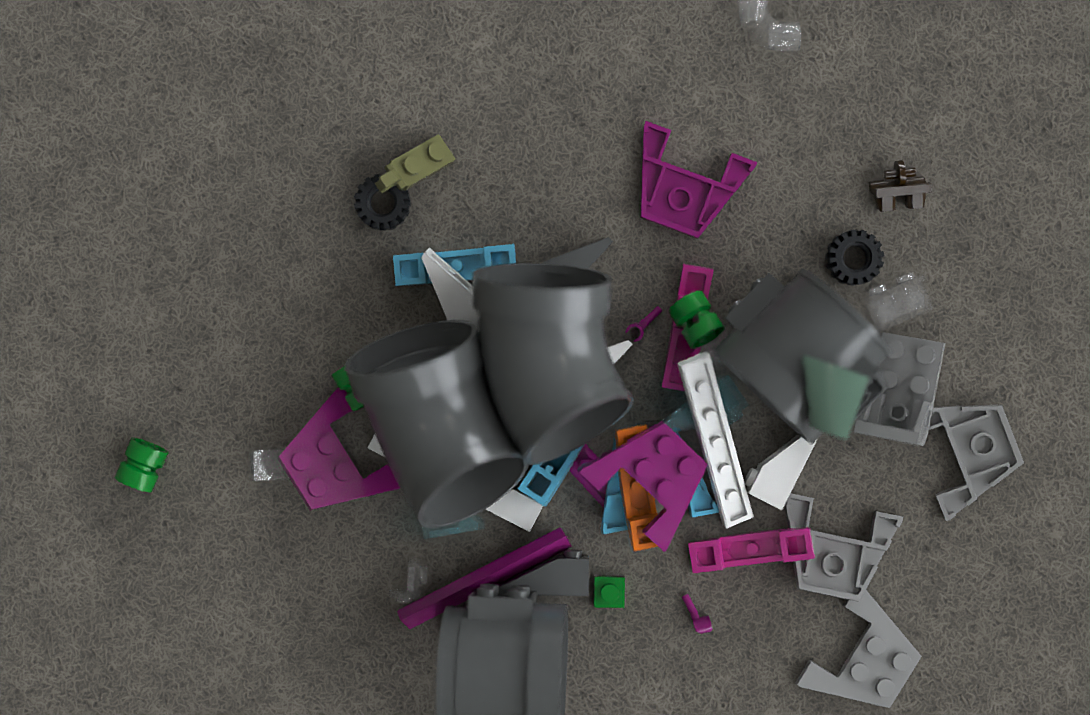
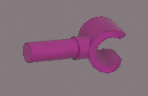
M657 306L640 322L631 323L627 327L625 333L632 327L639 328L641 332L640 336L633 342L642 339L644 329L662 312L661 308Z
M689 595L682 596L681 598L691 614L695 631L700 634L711 632L712 625L709 615L699 617L698 611Z

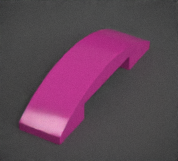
M810 527L741 533L688 543L693 573L783 561L784 563L815 559Z

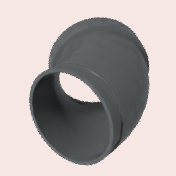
M545 263L498 264L482 267L473 272L472 307L478 311L480 346L485 374L500 418L514 445L519 448L521 457L528 465L551 461L583 446L614 425L633 405L634 398L626 390L624 382L614 366L606 342L604 316L610 313L612 278L603 272L577 266Z
M437 321L394 332L362 347L345 363V370L354 397L358 402L364 404L381 450L410 507L415 511L419 523L428 528L455 524L485 510L512 490L522 479L528 468V464L524 462L519 448L514 445L500 418L482 368L484 363L479 333L476 325L469 321Z

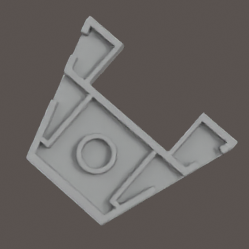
M1001 404L933 407L929 430L944 426L965 481L962 485L935 494L945 521L951 520L960 510L967 505L969 506L977 500V497L990 487H994L1024 463Z
M790 493L785 503L788 528L809 527L814 498ZM875 511L868 542L810 530L815 559L793 561L797 589L860 602L878 568L877 565L884 552L889 548L897 528L900 527L903 517Z
M865 590L860 602L846 599L843 604L844 607L867 620L869 624L838 675L832 674L809 659L795 683L802 688L890 708L922 656L868 591Z

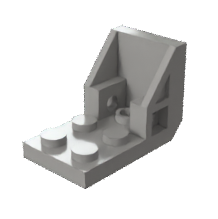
M883 332L882 338L892 350V354L878 365V369L881 371L888 387L856 419L854 432L924 446L928 435L945 343Z

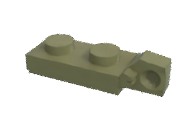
M438 134L392 160L384 167L387 173L380 176L375 185L381 194L394 186H397L400 191L403 189L406 191L447 167L456 158Z

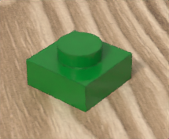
M594 576L595 608H625V576Z

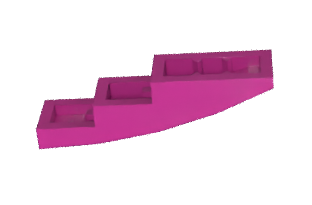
M683 263L676 302L695 291H702L708 300L714 270L712 268ZM672 321L662 387L685 391L677 363L700 354L701 347L691 349L681 334L684 328L677 327L674 321Z

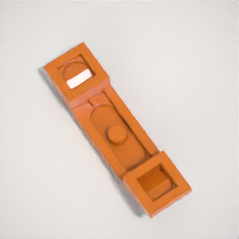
M647 425L615 430L616 448L628 442L627 440L648 429ZM621 467L618 470L619 483L633 551L658 547L642 532L657 515L655 498Z

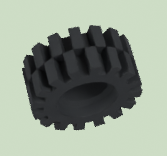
M375 174L372 178L364 179L365 182L363 184L360 183L358 186L359 190L354 196V199H356L354 207L359 218L369 227L381 231L392 230L399 224L401 225L406 216L408 217L410 213L409 208L411 207L410 195L408 190L404 191L403 189L400 191L397 186L392 187L387 192L391 193L394 197L393 209L387 214L376 213L372 209L371 200L379 192L375 182L382 175Z
M855 229L844 232L833 239V242L827 248L828 253L825 254V259L828 262L826 267L827 270L830 269V275L833 278H837L838 282L854 286L873 280V277L880 273L879 269L884 264L882 257L885 255L884 251L880 250L882 244L880 241L876 242V237L873 234L869 235L866 233L867 231H856ZM850 246H857L865 253V263L858 270L850 269L844 263V252Z

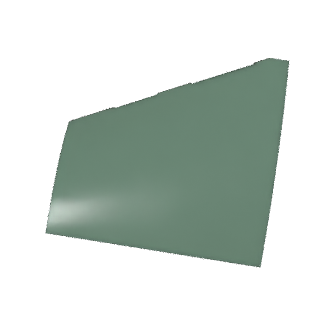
M803 354L802 365L805 367L807 384L805 386V393L809 400V426L847 440L869 377Z

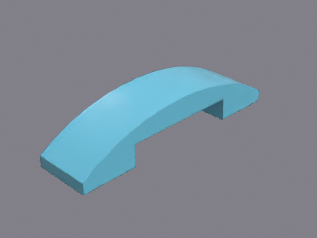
M515 244L435 252L467 281L473 280V272L479 268L516 263ZM424 253L393 255L395 286L432 284L421 258Z

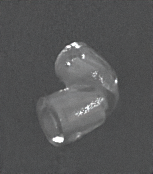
M737 0L741 26L752 41L767 50L778 52L800 51L801 27L799 21L783 22L774 19L768 10V0Z

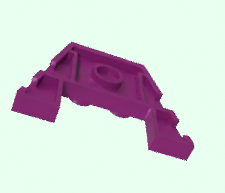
M645 121L643 126L640 218L698 239L753 171L757 162L731 153L720 182L661 161L671 130Z
M339 388L335 389L277 458L309 511L400 489L388 464L363 479L330 427V424L352 412L345 400L346 391L339 390Z
M661 421L628 439V442L612 451L604 452L600 455L601 457L588 464L584 463L578 467L577 471L597 490H600L621 467L624 468L664 507L642 532L665 552L708 464L666 423Z

